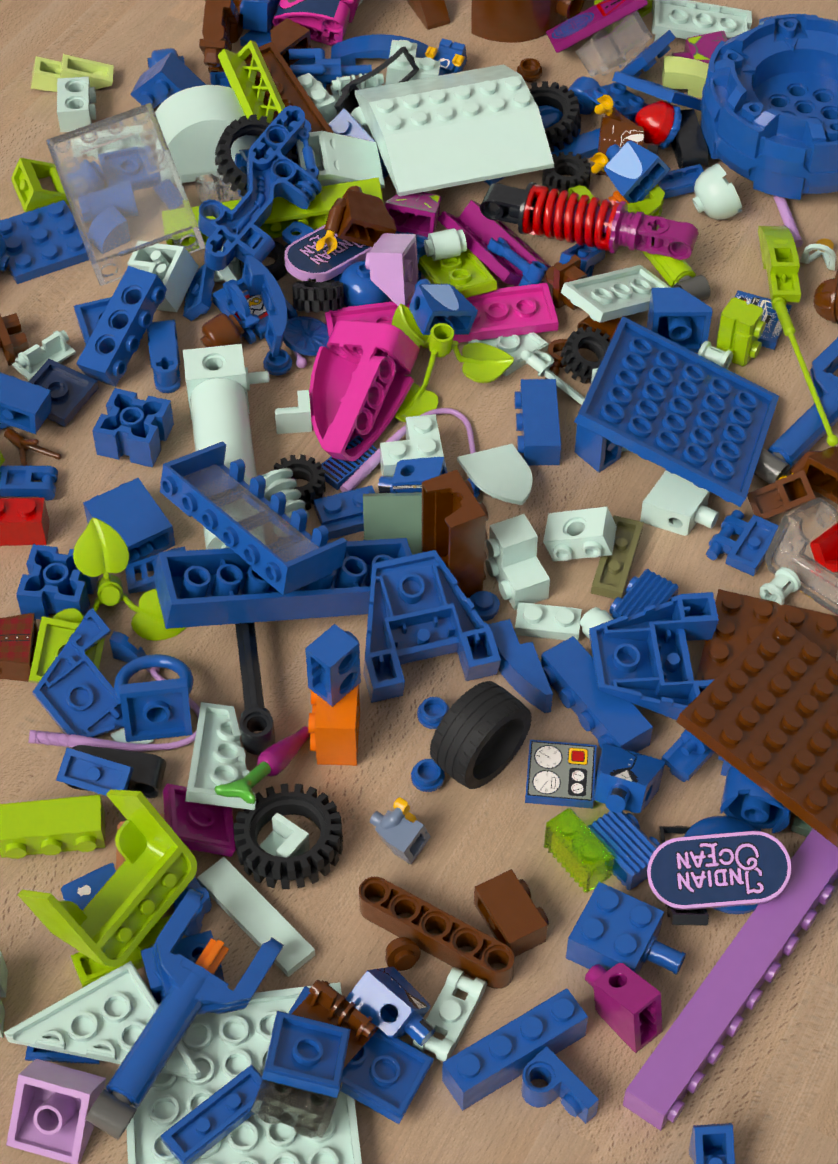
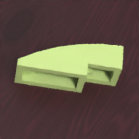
M63 54L61 62L36 56L32 71L31 89L57 92V78L88 76L90 87H95V90L109 87L113 83L114 65Z
M664 56L662 84L671 89H687V95L702 98L709 64L690 58Z

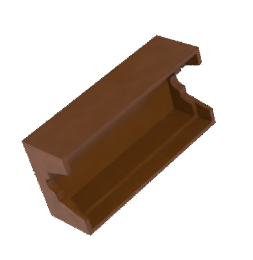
M456 469L422 482V553L435 550L457 580V585L466 598H470L474 593L483 591V581L486 580L484 561L487 560L485 541L488 540L486 521H488L489 516L485 505L482 502L478 503L474 497L470 482L464 480Z

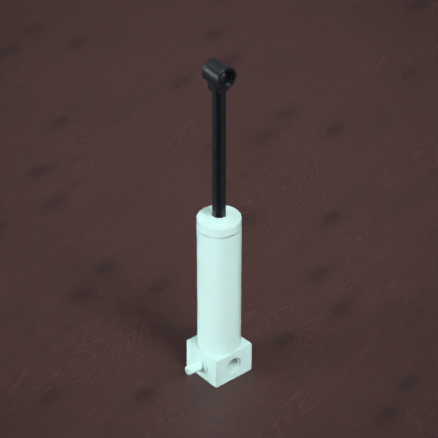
M242 344L183 350L195 452L223 441L226 444L224 465L230 469L231 462L242 459L246 466L244 481L250 485L251 478L256 477L257 474L247 391H250V384L268 383L270 381L269 372L248 373V368L244 365ZM243 500L221 508L238 523L259 514ZM203 526L206 549L229 548ZM263 526L250 531L253 536L266 546ZM255 623L235 624L245 707L240 719L241 740L244 749L248 753L260 755L268 747L275 744L274 722L270 711L264 705Z

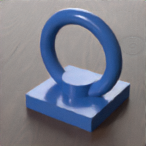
M145 655L128 662L118 672L114 682V690L116 696L121 701L126 742L193 734L189 694L192 691L194 679L190 668L183 661L169 655ZM153 667L170 669L180 677L177 679L128 684L129 679L135 673Z

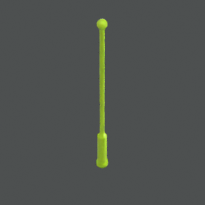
M777 297L771 303L772 308L776 311L785 336L790 339L828 436L827 444L834 447L838 444V437L833 434L794 336L796 330L786 308V301L782 297Z

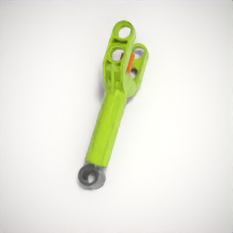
M657 184L643 200L635 203H629L619 191H614L613 196L609 197L608 200L610 202L611 200L618 202L626 201L628 212L636 214L639 211L644 212L645 215L660 217L665 192ZM578 185L568 189L570 195L575 192L579 194L580 198L584 194L588 195L590 200L594 197L585 186ZM642 251L671 288L680 287L701 301L710 297L711 290L706 277L703 275L696 276V273L685 260Z

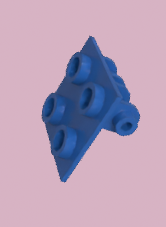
M617 82L582 91V94L598 105L601 104L597 101L599 97L609 95L613 100V107L634 123L638 111L648 105L642 97L634 95L627 90L625 85Z

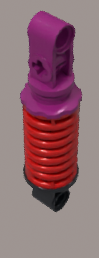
M530 182L526 190L494 183L489 187L480 205V211L483 216L490 220L518 224L520 234H531L540 237L545 235L549 239L566 240L568 243L576 242L582 246L586 244L591 248L596 246L598 249L610 251L611 254H616L619 247L624 246L628 247L631 251L640 250L650 254H659L678 260H685L691 256L699 235L698 229L688 222H678L659 216H649L639 211L636 214L628 212L626 201L618 202L611 200L610 202L608 199H604L600 206V199L598 197H592L590 200V197L584 194L580 198L578 193L573 192L570 195L565 190L559 193V190L556 188L551 189L549 192L548 187L537 185L535 182Z

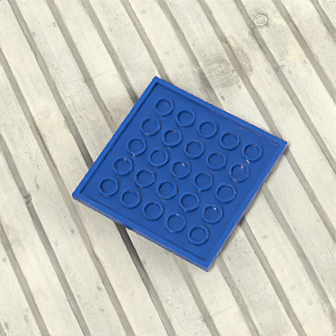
M622 316L574 423L610 440L615 445L637 454L642 459L649 460L668 472L692 482L697 487L704 488L723 500L741 507L747 497L779 396Z

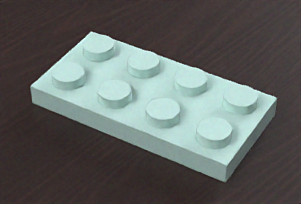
M637 265L565 282L561 293L570 299L573 305L580 307L588 313L591 319L601 323L649 310L651 288L671 287L643 266Z

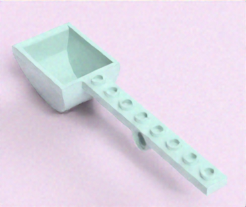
M220 85L191 87L173 94L160 104L153 116V131L161 182L167 179L172 184L224 177V175L219 176L217 172L219 165H215V150L218 141L232 121L235 119L238 121L240 117L245 116L233 88ZM360 106L355 108L351 115L373 138ZM245 135L237 138L231 147L233 161H235L236 153H240L239 150L250 149L259 137Z

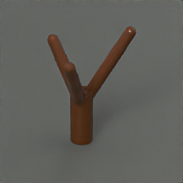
M8 428L4 433V437L18 448L21 466H28L25 452L28 449L58 460L62 458L61 454L38 446V439H25L13 428Z

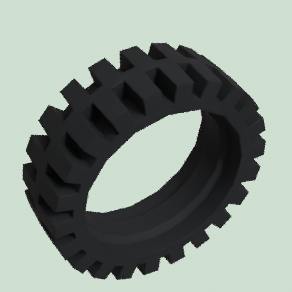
M250 115L248 119L246 116H242L238 121L235 119L222 133L215 150V165H219L217 169L219 176L224 175L222 181L226 185L230 182L232 184L230 189L234 192L240 189L241 196H245L247 193V175L235 165L231 157V147L233 142L239 137L245 135L259 137L271 124L267 122L268 117L261 116L259 120H257V115ZM296 144L285 156L294 163L298 161Z

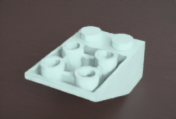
M326 131L309 132L308 142L309 146L313 148L316 166L319 169L318 181L322 186L379 177L381 188H385L376 142ZM298 140L296 143L298 164L306 170L302 153L304 145L303 142Z

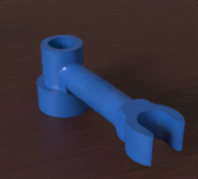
M501 237L497 241L493 238L490 239L487 249L500 257H504L523 272L519 286L543 283V277L548 269L545 264L539 261H532L530 264L514 252L507 241Z

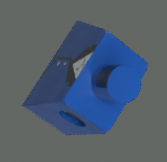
M604 743L596 773L594 799L605 804L614 813H619L623 810L641 813L659 791L666 761Z
M394 967L367 970L347 996L346 1000L349 1003H355V1008L367 1018L371 1016L373 1018L372 1023L391 1038L409 1035L422 1046L432 1037L436 1030L423 1018L429 1011L430 1004Z

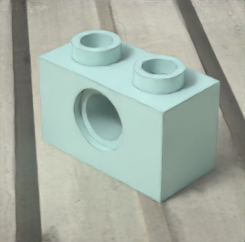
M608 507L548 513L543 543L553 561L610 556L613 554L617 526Z

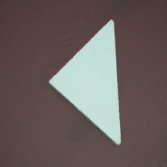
M129 961L10 1028L4 1034L10 1043L121 1064L159 1005L133 963ZM180 1041L161 1073L191 1079L200 1078V1070L182 1041Z

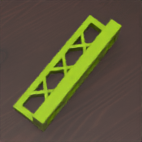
M250 40L237 54L223 49L217 56L245 116L248 119L250 115H257V120L261 116L268 117L267 122L271 123L274 111L280 113L285 108V105L257 43ZM252 53L251 65L247 66L245 59ZM257 72L261 73L259 86L255 85ZM266 91L270 93L268 106L263 103Z

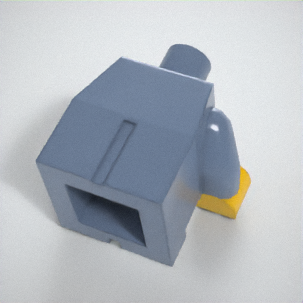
M398 797L393 804V811L388 810L385 815L378 811L374 812L370 818V823L376 826L377 834L396 856L411 865L431 836L425 825L409 812L410 806L408 802Z

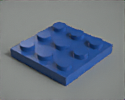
M64 200L0 220V234L4 237L7 245L6 255L10 256L7 267L16 284L95 258L90 243Z

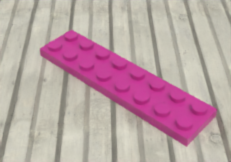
M548 283L498 288L491 292L466 298L478 310L470 333L454 335L453 341L460 343L474 339L484 340L498 338L499 336L509 337L532 332L557 331L559 322ZM391 301L343 307L335 311L329 310V312H325L328 336L330 337L336 322L339 320L391 325L398 306Z

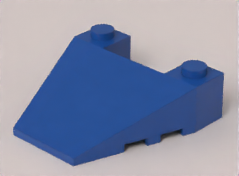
M435 550L372 563L363 670L371 703L403 696L405 679L401 665L457 652L466 681L497 675L501 658L491 628L486 622H483L476 612L474 604L469 598H466L457 585V580Z
M713 592L680 594L672 597L669 602L655 606V604L645 607L642 612L629 617L626 614L589 628L598 690L677 720L680 713L715 680L694 681L687 641L711 640L719 621Z

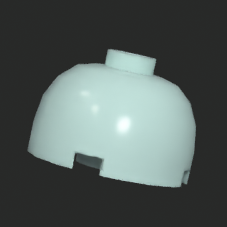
M718 163L707 168L699 175L694 186L696 197L692 201L699 213L704 211L712 219L725 220L742 212V204L732 182L729 183L726 178H722L727 174Z

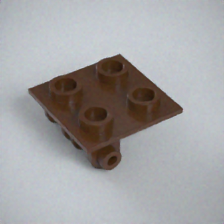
M318 979L311 986L310 994L294 1010L292 1015L351 1029L344 1063L345 1068L379 1028L372 1023L373 1018L371 1016L367 1018L355 1008V1003H349L345 995L339 994L329 986L330 983Z

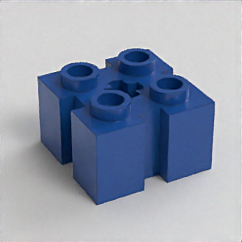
M114 388L106 404L108 415L101 414L92 430L96 453L100 456L118 460L123 455H127L130 457L131 463L153 467L161 452L160 441L167 440L174 426L171 400L148 396L146 401L138 399L135 392Z
M33 544L26 563L29 575H22L16 593L21 615L34 613L35 618L41 620L42 616L48 617L50 614L56 615L67 608H76L84 617L90 607L88 594H94L99 576H87L76 567L73 559L74 549H70L68 555L59 554L58 547Z

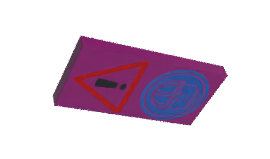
M603 0L546 31V34L556 53H559L641 9L648 2L647 0Z

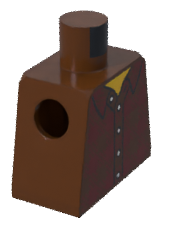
M34 613L0 618V679L29 681L39 632Z

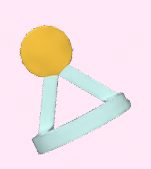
M823 238L815 244L806 246L800 262L809 264L819 256H823L827 268L835 271L836 254L833 251V242ZM812 250H815V251H816V252H814L813 254H811V255L809 256V252H810V251H812Z

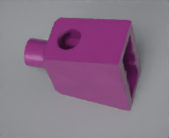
M617 963L608 971L600 964H596L588 970L585 975V981L594 989L595 1010L635 1053L663 1032L660 991L623 963Z

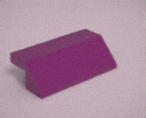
M473 200L468 203L459 217L443 211L437 219L447 229H462L465 234L467 248L507 284L519 286L523 272L504 257H500L487 249L491 238L495 241L499 237L503 238L514 252L530 264L532 261H539L545 264L547 268L551 267L505 223L499 220H490L483 216L480 211L481 204Z

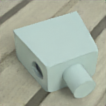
M666 470L644 499L640 521L685 536L689 535L696 523L712 529L720 513L707 507L710 494L708 490L699 488L692 482Z

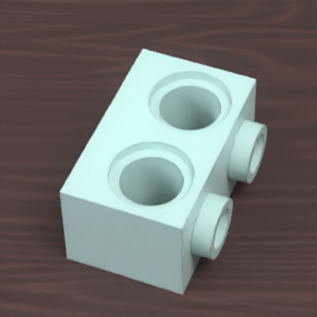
M89 76L57 78V115L60 132L92 131V120H96L95 104H92L96 103L95 87H90Z

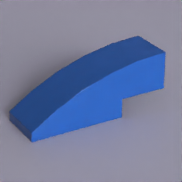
M510 619L488 624L493 632L501 658L498 670L502 676L530 704L543 713L551 712L553 693L533 642L520 644Z

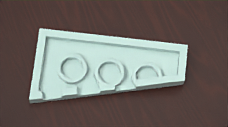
M201 702L185 801L255 810L256 801L254 804H248L240 797H225L217 795L214 791L216 786L240 780L249 773L245 764L246 755L244 747H241V734L234 706Z

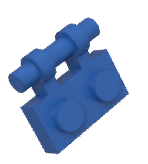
M734 510L721 523L722 529L719 534H715L710 540L706 555L709 559L716 560L720 554L727 553L725 564L754 576L778 539L782 527L756 515H753L749 522L743 521L744 514L740 510ZM732 535H740L737 541L730 539Z

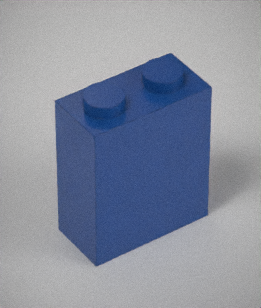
M139 478L123 483L110 491L83 502L87 523L92 518L100 519L113 527L124 539L129 551L128 564L154 556L176 545L172 524Z

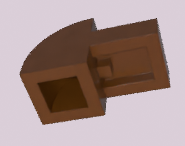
M804 470L747 494L754 514L765 520L816 499Z

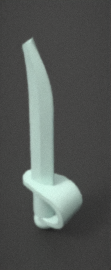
M529 350L521 352V359L538 372L539 377L545 376L548 379H556V385L582 405L585 398L549 370L554 362L550 354L542 351H533L531 353Z

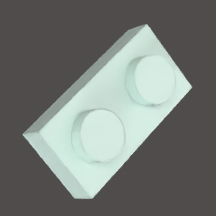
M518 602L515 633L519 636L567 640L574 636L578 640L582 609Z

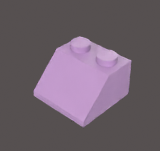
M383 233L366 254L365 265L366 269L370 270V280L397 306L401 303L405 306L408 305L414 295L415 285L418 282L416 234Z
M35 1059L18 1075L6 1146L70 1164H79L94 1129V1125L86 1121L85 1118L103 1091L106 1078Z

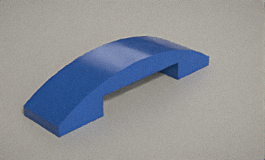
M363 35L332 45L331 58H341V66L356 65V58L389 59L392 40H407L411 43H417L416 58H425L428 45L411 38L396 35Z
M246 255L242 277L249 296L261 295L269 316L265 338L272 357H275L281 351L287 324L286 301L278 282L271 272L255 257Z

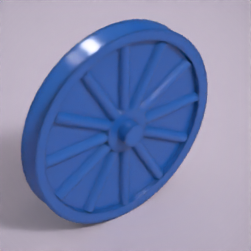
M298 316L287 321L283 342L294 352L315 356L320 346L327 347L329 340L327 325L322 321L307 316Z

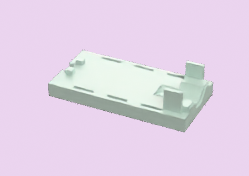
M653 0L652 2L653 22L651 31L652 34H656L654 42L668 30L676 38L681 39L725 31L727 40L751 30L752 11L691 0Z

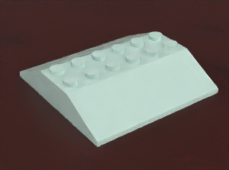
M504 64L355 90V97L374 141L377 143V148L398 196L554 168V161L539 108L522 75Z

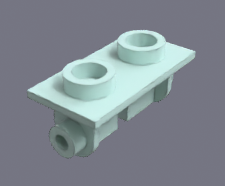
M56 330L52 335L42 340L41 347L36 344L26 351L18 353V357L12 366L29 381L48 359L60 363L74 355L76 351L66 343L69 340L67 333L64 330L60 332Z

